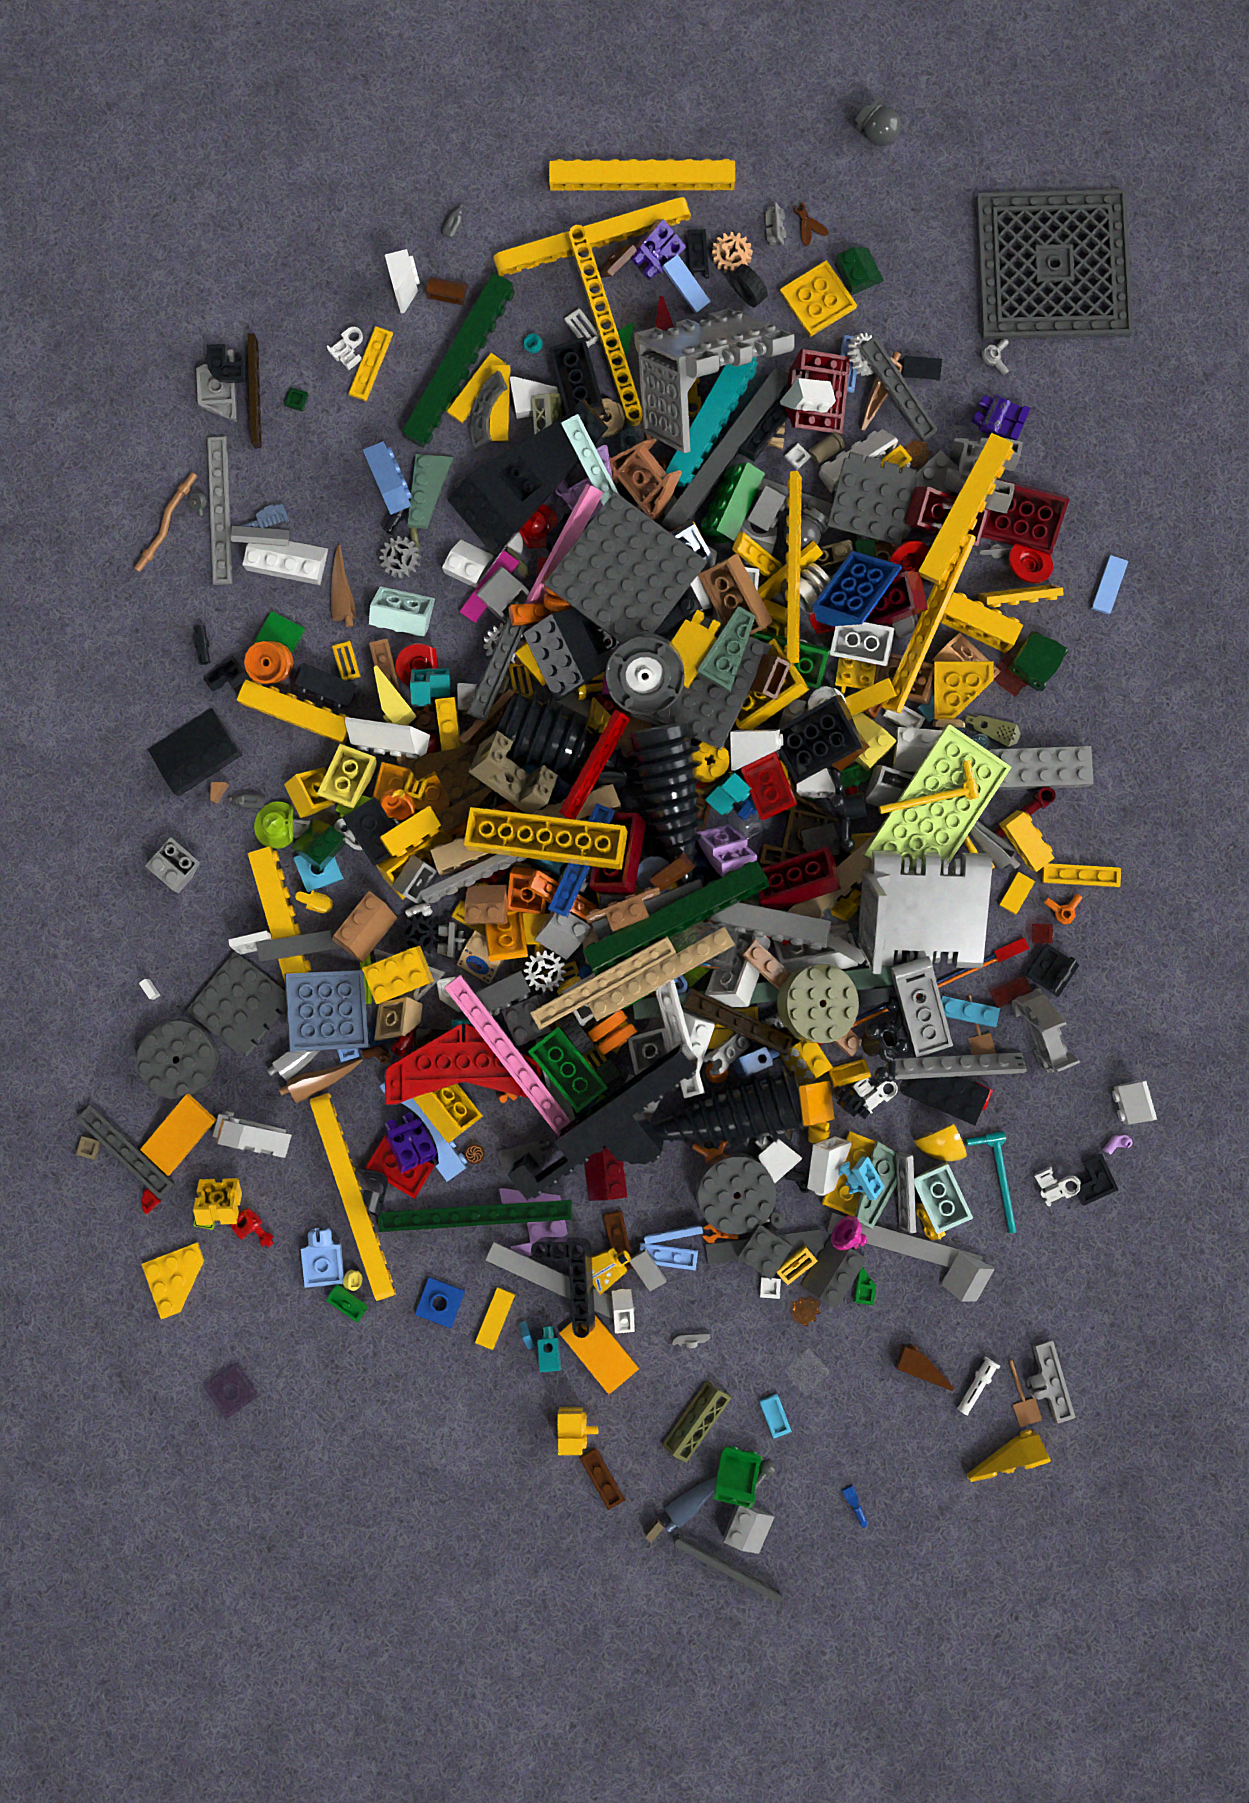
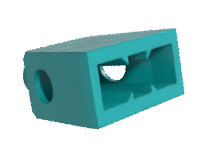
M553 1326L541 1327L542 1339L538 1340L539 1371H561L559 1338H554ZM552 1344V1351L547 1353L546 1345Z

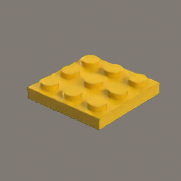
M827 260L787 284L779 292L809 337H812L857 308V304Z

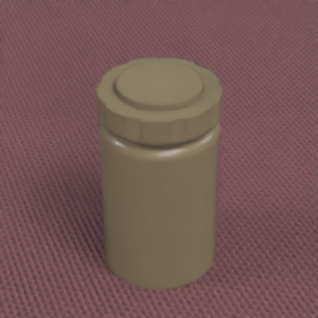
M833 432L809 448L808 453L815 464L820 465L845 448V444L841 436L837 432Z

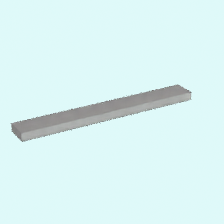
M207 437L213 585L233 584L227 437Z
M831 1213L827 1232L832 1233L836 1224L845 1216ZM860 1223L862 1226L861 1233L867 1236V1244L946 1267L952 1265L959 1251L980 1261L983 1256L880 1226L874 1225L873 1229H870Z
M493 1242L485 1259L486 1261L571 1300L570 1277ZM579 1284L580 1290L585 1291L584 1286ZM593 1287L595 1311L614 1319L612 1296L605 1292L599 1295L596 1288Z

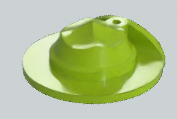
M272 802L265 805L259 811L255 819L254 830L256 837L263 845L270 846L273 849H281L293 843L292 805L284 802Z

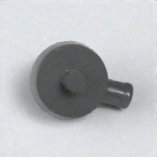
M194 492L189 497V503L193 509L197 510L198 516H203L206 498L202 493Z
M775 1212L770 1214L764 1223H767L771 1230L779 1231L784 1227L785 1220L781 1214Z

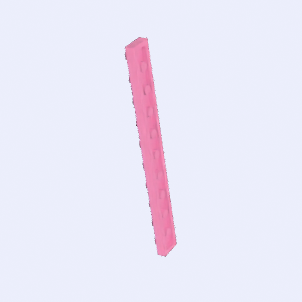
M459 975L444 988L554 1132L558 1134L559 1130L572 1120L463 977Z

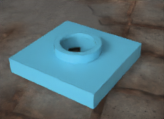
M300 855L294 857L307 893L344 879L335 856L326 865L324 871L318 875L312 873L311 864Z

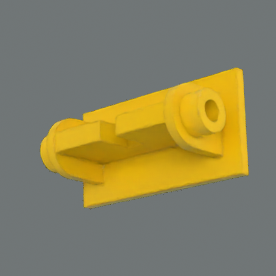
M923 1203L915 1204L916 1214L921 1219L924 1225V1233L930 1241L939 1240L945 1236V1231L939 1234L936 1233Z

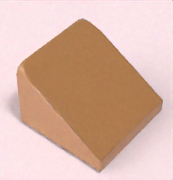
M211 782L210 801L218 803L229 784L226 782Z

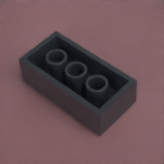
M585 337L550 347L549 352L566 415L570 414L579 401L583 399L586 400L598 416L605 415L604 403Z

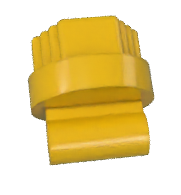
M822 1122L808 1126V1141L817 1144L827 1140L830 1134L828 1129L830 1124Z

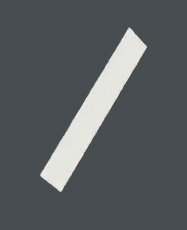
M830 933L828 947L859 964L866 960L859 948Z

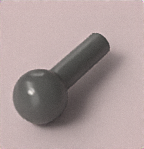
M765 1460L761 1463L755 1491L766 1476L774 1474L776 1467L771 1460Z

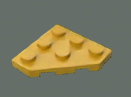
M935 661L934 719H954L994 680V661Z
M198 1242L142 1264L161 1319L181 1312L199 1270L204 1263Z

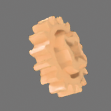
M731 232L730 236L724 233L723 239L717 238V243L713 244L712 257H714L713 263H718V270L723 267L724 273L728 270L732 273L741 264L747 265V263L751 262V243H746L747 237L741 239L740 233L734 236L733 232Z

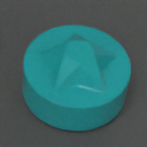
M535 333L527 335L523 341L525 350L530 354L539 352L543 345L542 339Z

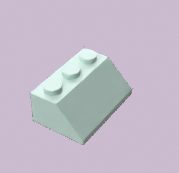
M380 586L370 604L369 625L392 629L396 632H406L414 636H425L429 627L435 598Z
M947 1162L935 1166L914 1178V1185L937 1234L973 1219Z

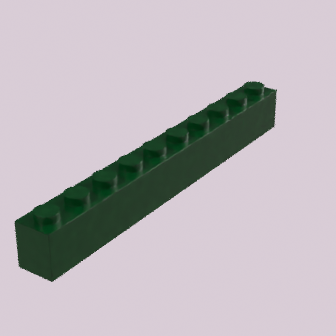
M495 273L491 275L402 430L404 438L422 448L431 442L433 438L432 432L441 425L443 413L447 412L450 408L452 397H456L460 391V383L462 380L465 381L469 375L470 370L468 369L471 364L474 365L477 362L480 348L484 349L486 346L488 334L494 332L497 325L496 320L498 317L503 316L507 301H511L514 297L515 291L511 281Z
M757 860L748 862L742 868L728 872L725 877L713 880L701 889L693 890L690 895L676 899L669 906L658 908L648 918L621 928L620 931L614 934H608L597 943L594 942L587 945L582 951L595 976L663 938L667 936L671 938L769 887L768 879Z

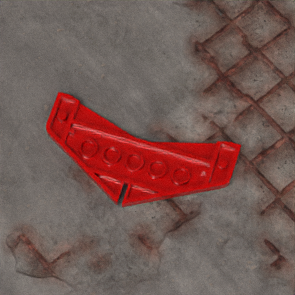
M465 1023L464 1042H462V1024H458L389 1065L385 1070L386 1105L398 1104L460 1082H467L526 1098L528 1096L479 1032ZM521 1054L541 1080V1068L538 1063Z

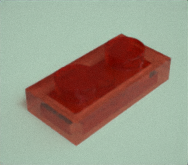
M1025 975L989 992L996 1007L1000 1008L1011 1003L1017 997L1033 991Z

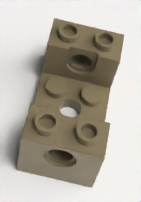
M497 731L479 745L469 773L524 813L532 815L548 804L558 775L544 765L528 774L505 757L507 752L510 751L513 742Z

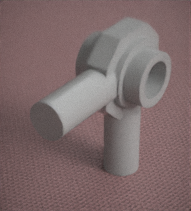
M1003 338L996 346L989 345L982 351L984 362L987 365H995L1003 376L1009 371L1000 360L1001 351L1009 344L1006 338Z

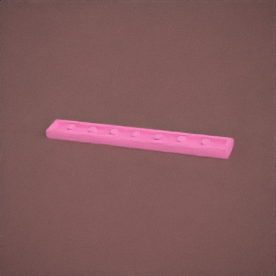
M586 484L524 604L544 603V594L547 592L544 589V578L555 570L581 536L603 494L602 491Z

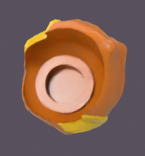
M402 789L388 790L380 797V805L388 818L405 820L415 814L414 810L416 807L411 796Z

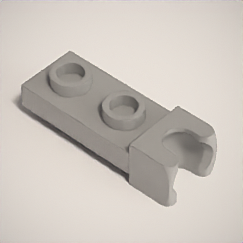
M734 1032L714 1051L709 1052L703 1058V1062L712 1061L713 1067L709 1071L711 1075L721 1074L729 1067L728 1065L751 1045L745 1036Z

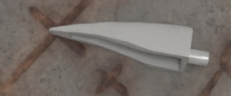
M976 821L969 833L982 851L991 855L993 864L998 869H1002L1008 864L1014 869L1018 868L1020 863L1015 859L1017 851L1005 839L989 830L979 821Z
M288 1051L272 1063L273 1066L267 1069V1072L270 1076L279 1072L288 1081L303 1069L320 1051Z

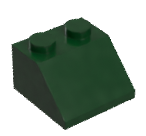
M853 247L837 254L835 266L851 296L884 281L868 248Z
M316 819L292 845L291 849L321 872L343 848L346 840L345 836L331 825Z

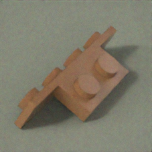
M649 887L643 890L642 894L637 896L632 894L625 897V900L622 902H611L606 905L607 908L590 911L589 915L585 916L588 923L607 917L613 932L649 917L643 902L660 895V890L658 887Z

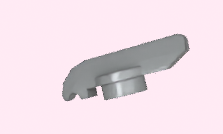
M996 544L990 549L979 550V553L981 555H991L993 558H1000L1003 554H1009L1012 548H1003Z
M710 1334L680 1335L673 1340L672 1344H678L679 1346L686 1344L687 1348H695L697 1343L708 1341Z

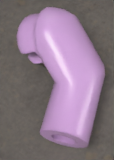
M1114 1135L1107 1142L1103 1150L1111 1155L1116 1147L1129 1148L1133 1142L1127 1135Z

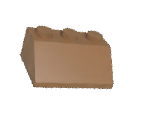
M368 891L333 935L332 941L363 963L397 920V917L385 902Z

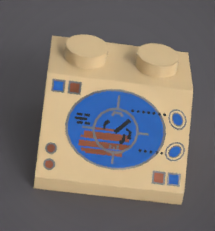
M474 931L457 965L490 984L504 960L489 961L487 939L484 935Z

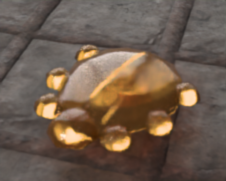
M913 441L905 449L912 458L913 467L918 465L921 469L925 463L930 461L927 458L931 455L927 449V443Z
M802 1297L800 1302L792 1303L794 1319L806 1327L809 1325L808 1322L816 1321V1314H820L818 1309L820 1302L817 1300L813 1301L812 1297H808V1300Z

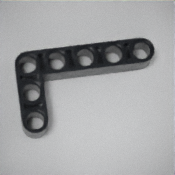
M542 1237L531 1246V1253L537 1259L569 1260L572 1330L578 1338H585L595 1328L591 1244L586 1238ZM540 1244L545 1247V1252L540 1249ZM558 1245L564 1248V1252L558 1249ZM577 1245L581 1246L583 1253L577 1250ZM578 1265H581L583 1267L584 1272H581L578 1269ZM579 1284L584 1286L585 1291L580 1290ZM580 1304L586 1307V1311L581 1309ZM581 1323L586 1325L587 1330L581 1327Z

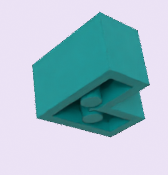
M411 669V704L426 706L431 704V697L437 699L449 697L450 669Z
M728 771L707 793L703 800L718 814H728L734 806L732 804L734 802H739L740 800L743 802L750 795L748 791L751 788L735 772Z

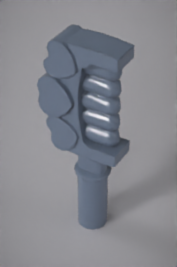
M282 504L269 505L264 507V511L260 510L259 513H256L257 520L241 525V527L267 528L272 526V524L275 525L276 522H288L289 519Z

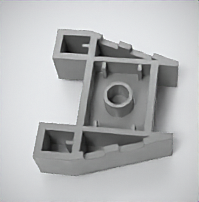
M969 438L954 439L949 456L959 458V466L957 471L948 469L943 487L957 494L960 493L988 438H981L980 441H969ZM1007 439L1013 442L1012 449L1014 453L1009 461H1005L1003 467L1006 470L1015 471L1021 455L1023 442ZM995 480L994 484L996 487L991 496L987 495L985 508L1007 514L1015 484Z
M1035 990L1016 998L1021 1017L1028 1021L1037 1046V1050H1034L1040 1069L1045 1073L1059 1072L1080 1063V1060L1070 1054L1065 1043L1061 1041L1060 1035L1062 1033L1059 1027L1066 1025V1021L1051 1005L1046 995Z
M223 1110L222 1113L217 1112V1120L211 1132L212 1137L217 1138V1144L242 1150L249 1149L253 1152H262L283 1158L286 1157L292 1136L286 1133V1129L234 1116V1112Z

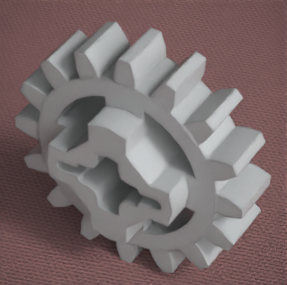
M400 536L397 537V541L390 538L391 543L385 542L386 549L380 550L384 554V556L379 557L380 560L384 561L381 566L386 568L385 572L391 573V576L394 578L397 574L401 579H403L404 574L410 577L411 570L416 572L415 565L420 566L417 559H421V556L416 554L420 551L419 548L414 547L415 543L413 541L409 543L407 537L403 541ZM400 546H406L408 549H401ZM399 553L402 554V556H401V558H402V560H401L402 563L398 560V559H399ZM398 565L401 569H394L392 566Z

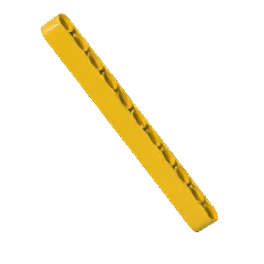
M680 197L584 226L592 250L596 246L599 248L609 245L613 241L626 240L629 236L635 237L645 234L658 219H664L669 226L680 223L682 220L688 221L691 218L686 199ZM569 231L496 253L493 256L498 275L504 277V274L517 273L524 268L537 267L540 263L545 262L546 264L556 261L560 257L573 256L569 243ZM575 234L573 238L581 239L582 236L580 234Z
M574 225L569 231V243L620 405L625 414V420L629 425L636 426L642 420V408L586 231L581 225ZM575 234H580L582 238L574 239L573 236ZM580 252H586L588 255L586 257H580L578 254ZM586 270H592L593 274L586 275L584 272ZM595 287L599 289V292L592 293L590 289ZM601 305L605 309L603 311H597L595 307ZM603 323H608L611 327L609 329H603L601 325ZM609 341H614L616 345L614 347H609L606 343ZM614 359H620L622 363L620 365H614L612 361ZM623 376L627 378L628 381L625 383H620L618 381V378ZM629 394L633 397V399L631 401H626L623 397L624 395ZM636 412L639 417L632 419L629 417V414Z
M325 1093L311 1098L310 1105L376 1301L396 1295V1289L392 1287L391 1283L393 1280L390 1271L386 1269L385 1264L387 1262L383 1251H380V1242L377 1233H374L371 1215H368L367 1208L363 1202V1196L360 1191L362 1188L358 1177L356 1178L354 1172L356 1170L352 1159L349 1158L348 1153L350 1152L346 1140H343V1131L340 1122H337L334 1104H331L330 1101L331 1095Z

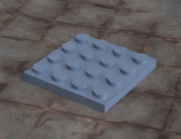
M363 970L285 974L289 1052L368 1048Z

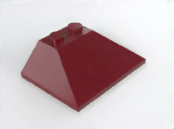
M806 349L800 350L789 369L787 392L798 378L831 382L836 401L827 412L822 413L818 411L797 410L785 406L793 428L843 433L850 367L849 359L851 357Z

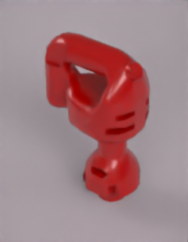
M246 1208L238 1213L237 1224H230L233 1232L241 1240L254 1231L259 1237V1243L262 1247L266 1245L269 1248L274 1244L271 1240L274 1236L271 1233L265 1232L260 1227L262 1220L250 1208ZM246 1217L247 1224L239 1226L238 1223Z

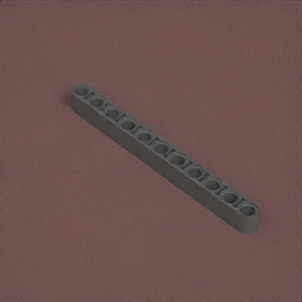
M778 367L772 371L666 515L662 525L673 531L692 518L725 470L739 454L738 450L784 392V388L788 384L787 373Z

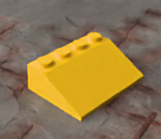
M775 638L767 643L771 645L768 655L777 656L791 664L776 700L750 690L735 721L737 727L741 730H753L809 690L801 674L794 664L785 657L784 650Z

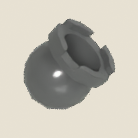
M876 95L872 98L874 102L869 107L865 105L855 119L857 123L854 124V127L858 131L865 129L866 136L870 142L878 146H887L898 138L902 129L901 118L896 110L891 107H883L885 100L880 95Z
M801 504V551L812 541L818 545L821 538L820 532L825 533L829 528L826 526L827 518L821 512L814 508L811 510L805 509L804 504ZM786 525L783 536L784 542L789 548V545L786 543V534H789V527Z

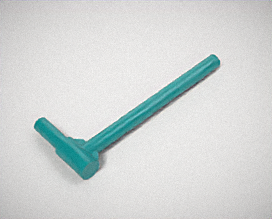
M999 1131L987 1133L984 1136L967 1138V1146L986 1143L993 1147L1008 1232L1016 1233L1001 1145L1006 1141L1005 1132Z

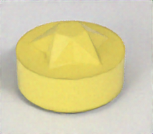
M349 1270L344 1275L343 1285L346 1289L355 1291L361 1286L362 1274L360 1272Z

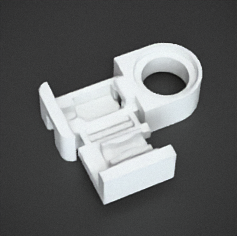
M350 327L341 334L342 339L330 348L327 345L329 353L333 355L336 361H341L348 370L362 360L359 354L355 356L353 353V349L363 340L361 330L357 327ZM353 332L359 334V338L356 341L349 339V335Z
M866 1078L854 1082L851 1086L866 1101L864 1106L873 1113L871 1110L883 1100L887 1102L896 1095L898 1088L895 1082H880L874 1087V1085L871 1086L868 1083L869 1079ZM887 1083L893 1086V1091L890 1094L883 1092V1087Z
M1051 1166L1035 1173V1178L1042 1188L1041 1196L1045 1197L1047 1206H1051V1202L1063 1196L1067 1199L1080 1191L1081 1184L1077 1177L1067 1176L1060 1180L1054 1179L1051 1175L1053 1174ZM1068 1181H1073L1077 1184V1188L1069 1190L1065 1184Z

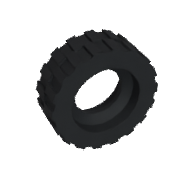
M741 264L730 274L729 278L732 287L749 306L755 308L768 297V291L764 282L751 267Z
M572 1012L558 1019L561 1027L582 1055L595 1046L584 1027L580 1025Z

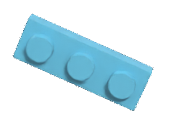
M942 996L941 1001L946 1017L996 1028L1000 1008Z

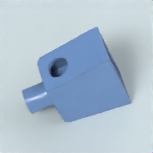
M766 1047L736 1058L732 1063L738 1078H742L772 1066V1060L780 1056L778 1052L772 1049L767 1050Z

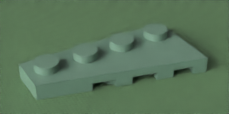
M416 454L408 527L428 528L436 502L441 495V489L453 463V457Z
M738 606L699 666L697 673L730 692L755 620V615Z
M875 1141L870 1161L881 1179L884 1189L876 1200H869L863 1190L855 1212V1217L859 1219L860 1223L870 1229H873L897 1185L896 1152L878 1141Z

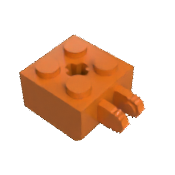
M513 867L509 879L507 910L538 915L545 914L548 903L551 902L534 892H528L527 889L534 871H537L536 869ZM538 870L551 878L552 872Z

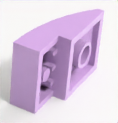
M730 824L696 832L701 835V838L697 841L703 853L721 877H725L730 871L742 868L748 862L757 860V855L747 847V839Z

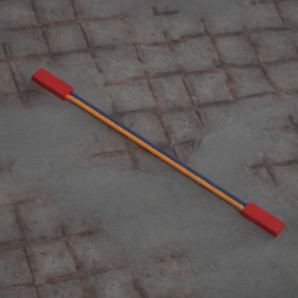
M1021 938L993 951L992 955L984 958L983 967L993 962L1000 963L1030 949L1025 938ZM962 968L936 980L937 986L939 988L980 968ZM884 1004L856 1017L852 1027L889 1010Z

